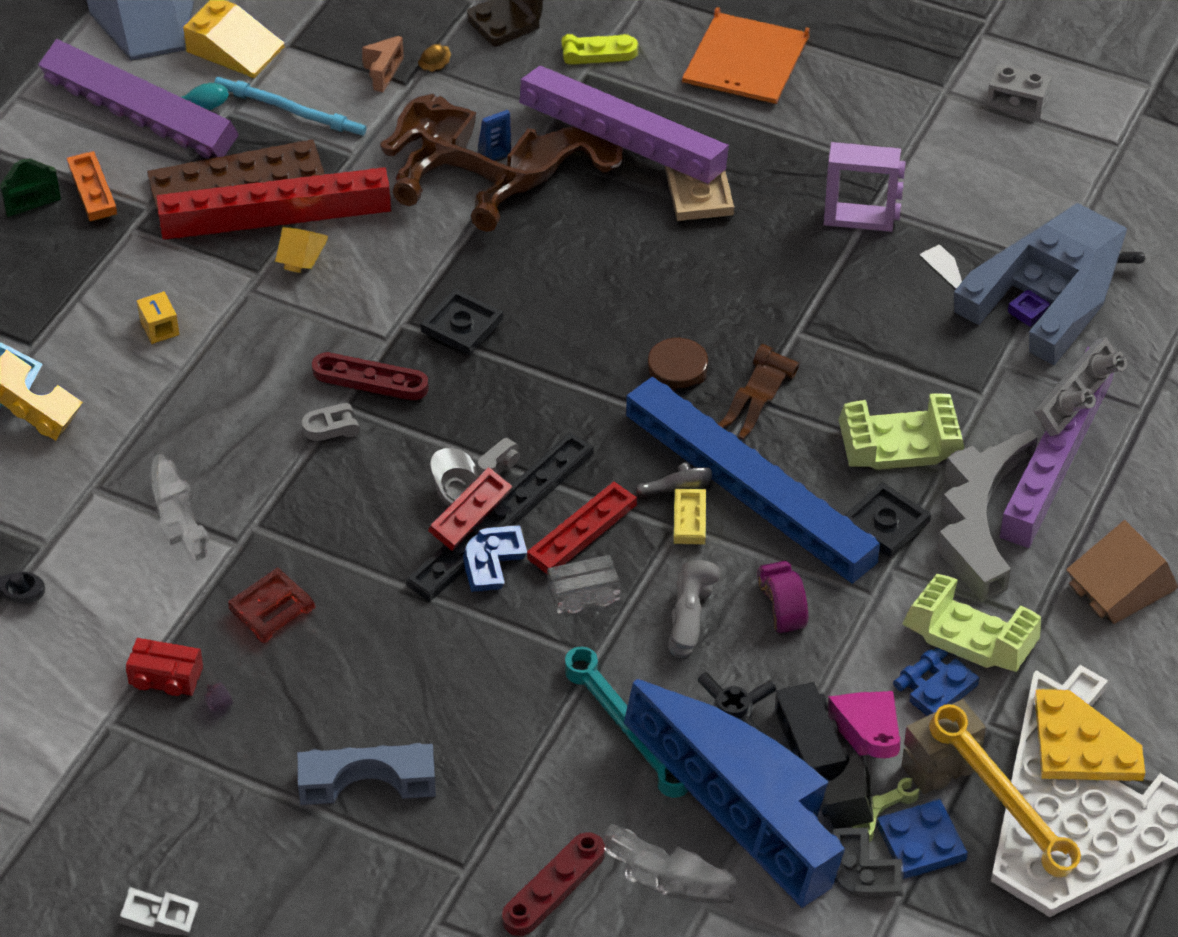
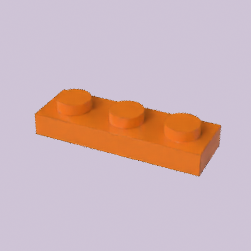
M92 151L68 157V167L89 221L117 215L116 204L95 152Z

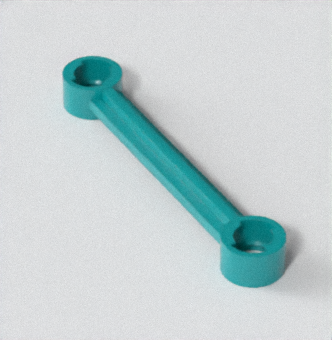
M587 647L571 649L565 657V675L568 680L575 684L585 685L657 772V785L662 794L673 798L685 795L688 790L684 787V784L682 782L677 784L667 782L665 775L671 772L624 724L627 705L598 671V657L596 653ZM578 661L590 663L586 670H577L572 667L573 663Z

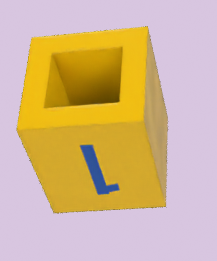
M165 291L136 300L140 322L151 344L180 335L177 314Z

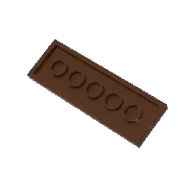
M313 139L147 171L158 217L156 195L325 175Z

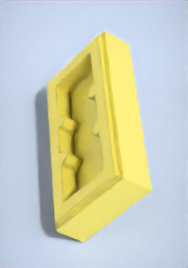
M675 489L674 544H705L706 489Z

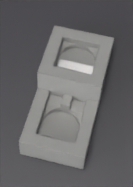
M130 887L118 923L151 932L188 935L199 903L169 892H165L164 897L161 898Z

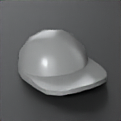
M443 448L436 451L431 457L429 466L437 488V495L443 504L449 507L480 475L471 457L462 450Z

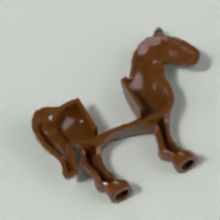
M435 94L423 95L411 100L399 115L393 135L380 143L381 150L385 156H395L407 144L422 138L421 148L407 156L406 165L398 171L395 177L396 184L392 191L394 198L402 205L409 207L416 205L423 191L419 184L420 179L425 173L443 164L478 173L493 182L495 185L476 195L475 208L470 215L472 223L479 230L485 232L495 230L501 218L497 207L502 201L513 194L524 193L546 182L558 166L575 151H583L591 159L595 168L602 173H607L619 167L624 149L575 126L563 128L542 136L537 135L536 130L528 128L508 154L506 166L477 152L465 149L473 133L477 112L454 106L441 96L436 97Z

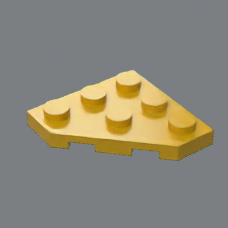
M1036 689L1034 698L1041 779L1144 781L1145 765L1143 747L1140 743L1070 690Z

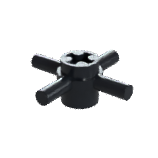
M707 672L699 676L698 682L715 699L714 707L764 733L751 718L753 716V705L776 692V686L771 680L748 693L743 688L737 686H729L723 689Z

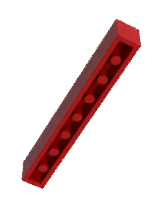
M386 167L156 195L162 240L391 212L390 186Z

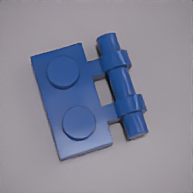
M938 647L923 653L919 662L913 666L905 667L900 672V676L893 681L894 687L898 691H903L907 687L913 690L910 693L909 702L926 716L935 713L943 705L953 704L961 700L979 684L980 677L956 658L945 665L941 660L948 655V652ZM929 670L934 675L925 681L921 676Z

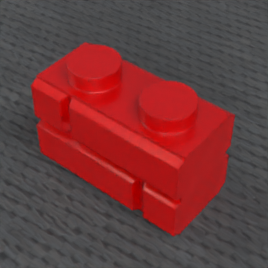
M136 638L132 653H130L126 663L128 684L133 685L139 690H148L150 688L164 690L172 696H179L181 694L193 696L197 680H199L203 669L201 649L143 638Z

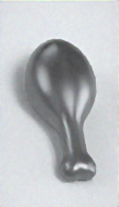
M686 462L677 467L679 472L670 474L657 481L638 484L636 493L638 496L644 497L660 492H675V489H701L710 482L712 470L704 467L691 469L689 463Z

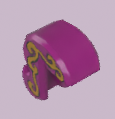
M787 561L759 566L757 570L758 584L760 590L772 602L775 631L783 633L806 628L809 620L805 589L799 574L792 571L791 564Z

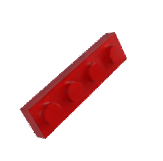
M613 481L527 551V560L551 576L637 506V497Z

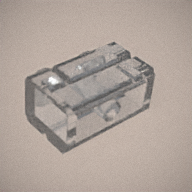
M610 555L547 568L548 588L557 614L563 612L577 613L585 607L594 605L608 606L614 601L620 600V581Z

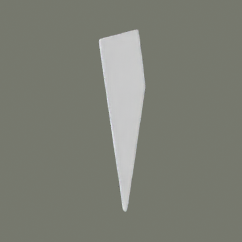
M937 245L920 254L955 288L961 284L962 280L955 258L941 245Z

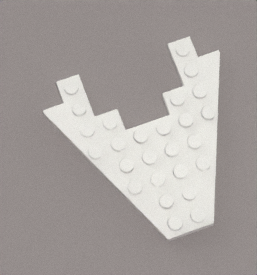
M1082 665L1077 667L1063 685L1038 671L1033 673L1011 780L1015 788L1057 837L1069 838L1078 845L1081 852L1080 862L1065 877H1055L1049 874L1041 862L1043 851L1012 814L1005 809L991 882L1048 917H1052L1178 854V783L1161 773L1143 795L1117 780L1041 779L1035 691L1036 689L1070 690L1092 707L1107 689L1108 680ZM1060 851L1051 852V857L1055 863L1063 867L1071 866V858L1068 853L1065 855Z

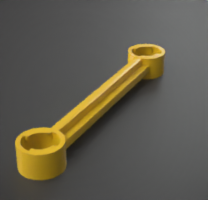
M947 704L941 706L929 723L932 736L941 743L952 744L1039 846L1043 851L1041 862L1044 869L1055 877L1069 875L1081 859L1078 845L1069 838L1057 837L966 730L968 719L965 712L956 705ZM938 719H949L953 723L956 721L959 731L949 733L943 730L939 725ZM1060 851L1065 855L1068 853L1071 858V866L1063 867L1055 863L1051 857V852Z

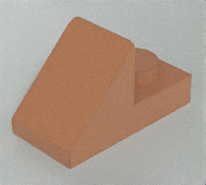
M396 36L362 48L363 67L370 69V78L373 79V90L384 93L404 59L403 37Z

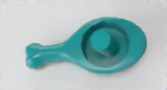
M205 83L195 87L181 98L204 109L212 110L223 104L227 100L229 93L223 85Z

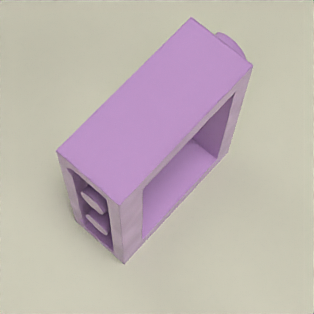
M831 142L824 225L892 232L894 220H900L901 203H896V199L902 200L903 182H898V178L904 179L906 162L900 161L901 149ZM840 170L889 174L886 207L838 202Z

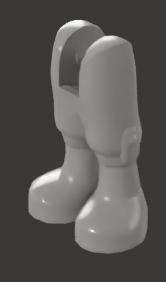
M703 560L686 562L682 565V571L678 574L677 602L672 610V630L668 643L670 653L677 658H687L690 656L698 642L702 611L699 599L708 598L712 594L713 584L718 582L721 569L714 563Z

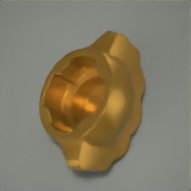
M441 44L430 46L422 53L421 58L417 62L424 71L435 72L436 70H442L445 65L449 64L451 57L449 47L442 46Z

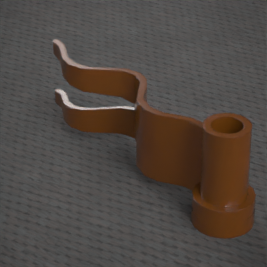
M765 344L759 346L754 356L753 366L756 368L745 387L738 389L728 413L718 423L722 428L731 425L739 416L747 400L751 398L744 426L738 435V438L742 440L751 433L766 402L773 400L784 378L794 379L800 366L799 362L774 352V348Z

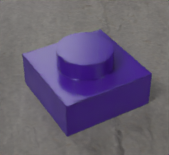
M1027 289L1009 303L1008 313L1031 327L1041 318L1051 304Z

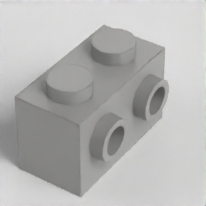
M998 64L989 83L986 105L1040 118L1049 97L1052 76Z

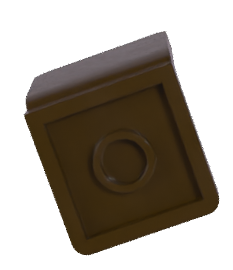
M488 0L467 10V21L491 46L498 47L539 29L543 0Z

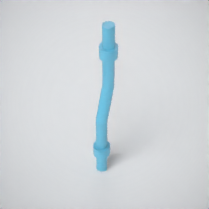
M216 77L214 83L223 85L236 97L243 99L249 97L277 106L300 117L329 125L331 129L339 132L345 130L364 136L366 133V125L347 120L346 116L337 113L331 115L305 107L282 96L250 87L249 83L240 80L234 82L221 77Z

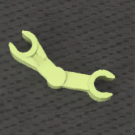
M912 778L900 780L897 788L881 796H873L874 822L852 826V828H868L869 842H871L874 837L877 817L884 809L899 802L911 804L917 801L919 788L910 793L904 791L911 788Z

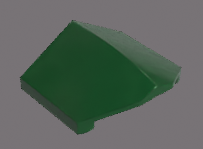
M21 159L16 162L0 184L7 217L61 200L55 168L33 159Z

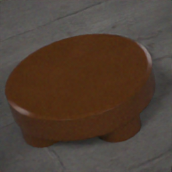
M678 337L660 341L650 350L648 370L652 377L662 384L668 385L674 392L678 388L690 387L703 383L706 380L708 355L705 349L693 340Z

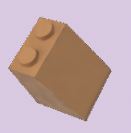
M1126 520L1122 521L1066 569L1072 579L1068 584L1080 598L1086 595L1092 601L1089 606L1101 619L1106 616L1113 624L1178 588V584L1167 561Z

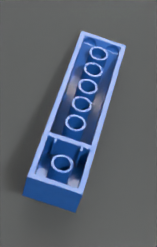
M640 679L634 681L624 719V724L684 784V787L801 908L832 889L845 848L835 835L830 834L817 819L828 781L801 758L744 721L704 702Z

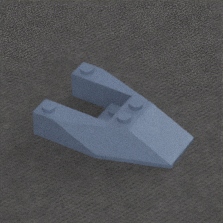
M86 0L90 15L130 60L185 50L183 26L191 19L194 0Z
M1076 203L973 269L954 291V312L980 325L1012 285L1024 292L1027 289L1032 291L1051 305L1029 331V352L1055 365L1104 305L1127 228Z

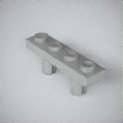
M1106 337L1097 339L1035 409V415L1050 436L1058 435L1079 410L1094 407L1096 402L1094 393L1111 373L1121 372L1126 369V357L1122 358L1124 354L1116 352Z

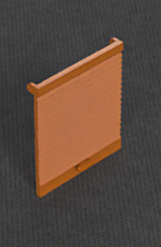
M716 7L714 18L685 71L682 82L777 104L795 64L809 39L810 28L806 27L805 32L723 14L720 13V8Z

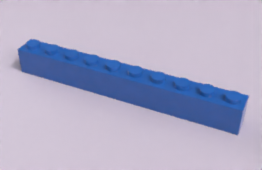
M651 377L626 395V416L694 467L710 468L712 470L711 479L851 584L878 563L880 543L873 535L864 532L853 524L848 517L842 516L831 508L825 500L816 497L802 483L790 478L780 467L771 464L758 451L749 448L741 442L735 434L726 431L713 418L704 415L691 402L678 396L668 385L662 384L654 377Z

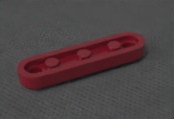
M331 352L318 354L312 360L313 376L321 382L407 400H419L425 397L429 390L428 377L425 373L418 370Z
M586 832L577 835L505 905L502 911L504 929L514 936H525L533 932L603 862L605 858L603 839L597 834ZM584 846H592V848L586 849ZM516 912H524V913H525V914L522 915V916H517V915H515Z

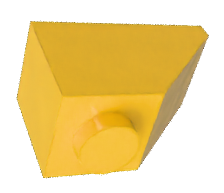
M283 227L275 262L285 264V270L301 273L302 268L312 269L327 242L328 236L307 230Z

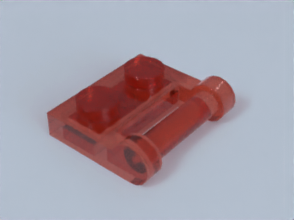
M277 567L229 600L228 608L254 632L256 638L261 643H265L273 637L272 634L294 618L302 613L307 614L315 608V603L302 588ZM290 599L295 601L294 604L268 622L264 623L261 620Z

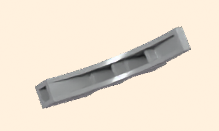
M1031 429L1019 435H1013L1008 440L994 447L990 446L981 453L972 445L964 450L955 451L947 457L945 479L953 488L943 494L941 515L949 525L944 527L939 533L937 552L981 602L1008 589L1011 568L995 546L989 531L986 513L991 497L1001 482L1016 468L1031 460L1036 450L1038 439Z

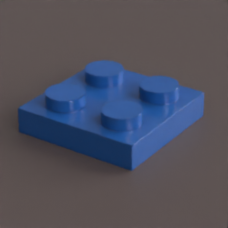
M941 799L877 817V828L892 858L902 859L903 879L967 860L968 852Z

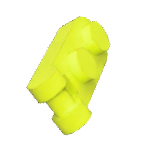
M567 34L561 39L562 49L564 50L563 60L571 65L630 61L638 55L637 40L626 34L577 38L573 34Z

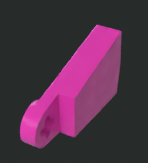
M893 691L859 692L828 697L829 719L835 720L838 730L859 756L870 755L876 758H891L900 753V736Z

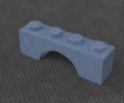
M414 743L403 746L381 745L372 748L355 749L349 747L341 750L297 752L300 805L335 803L339 793L347 785L362 779L385 781L399 792L402 799L436 796L433 744Z

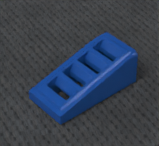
M508 109L482 119L478 141L479 154L494 161L507 157L511 151V122Z

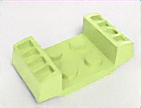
M929 394L928 411L874 416L869 415L866 400L854 401L844 404L838 420L849 466L872 467L875 470L936 465L942 460L947 459L955 451L964 450L963 439L951 394Z
M936 574L910 607L902 625L922 635L928 644L985 668L997 666L1017 672L1020 665L1040 639L1041 616L1020 605L1007 623L996 616H990L973 609L967 604L954 601L953 597L958 580L946 575Z

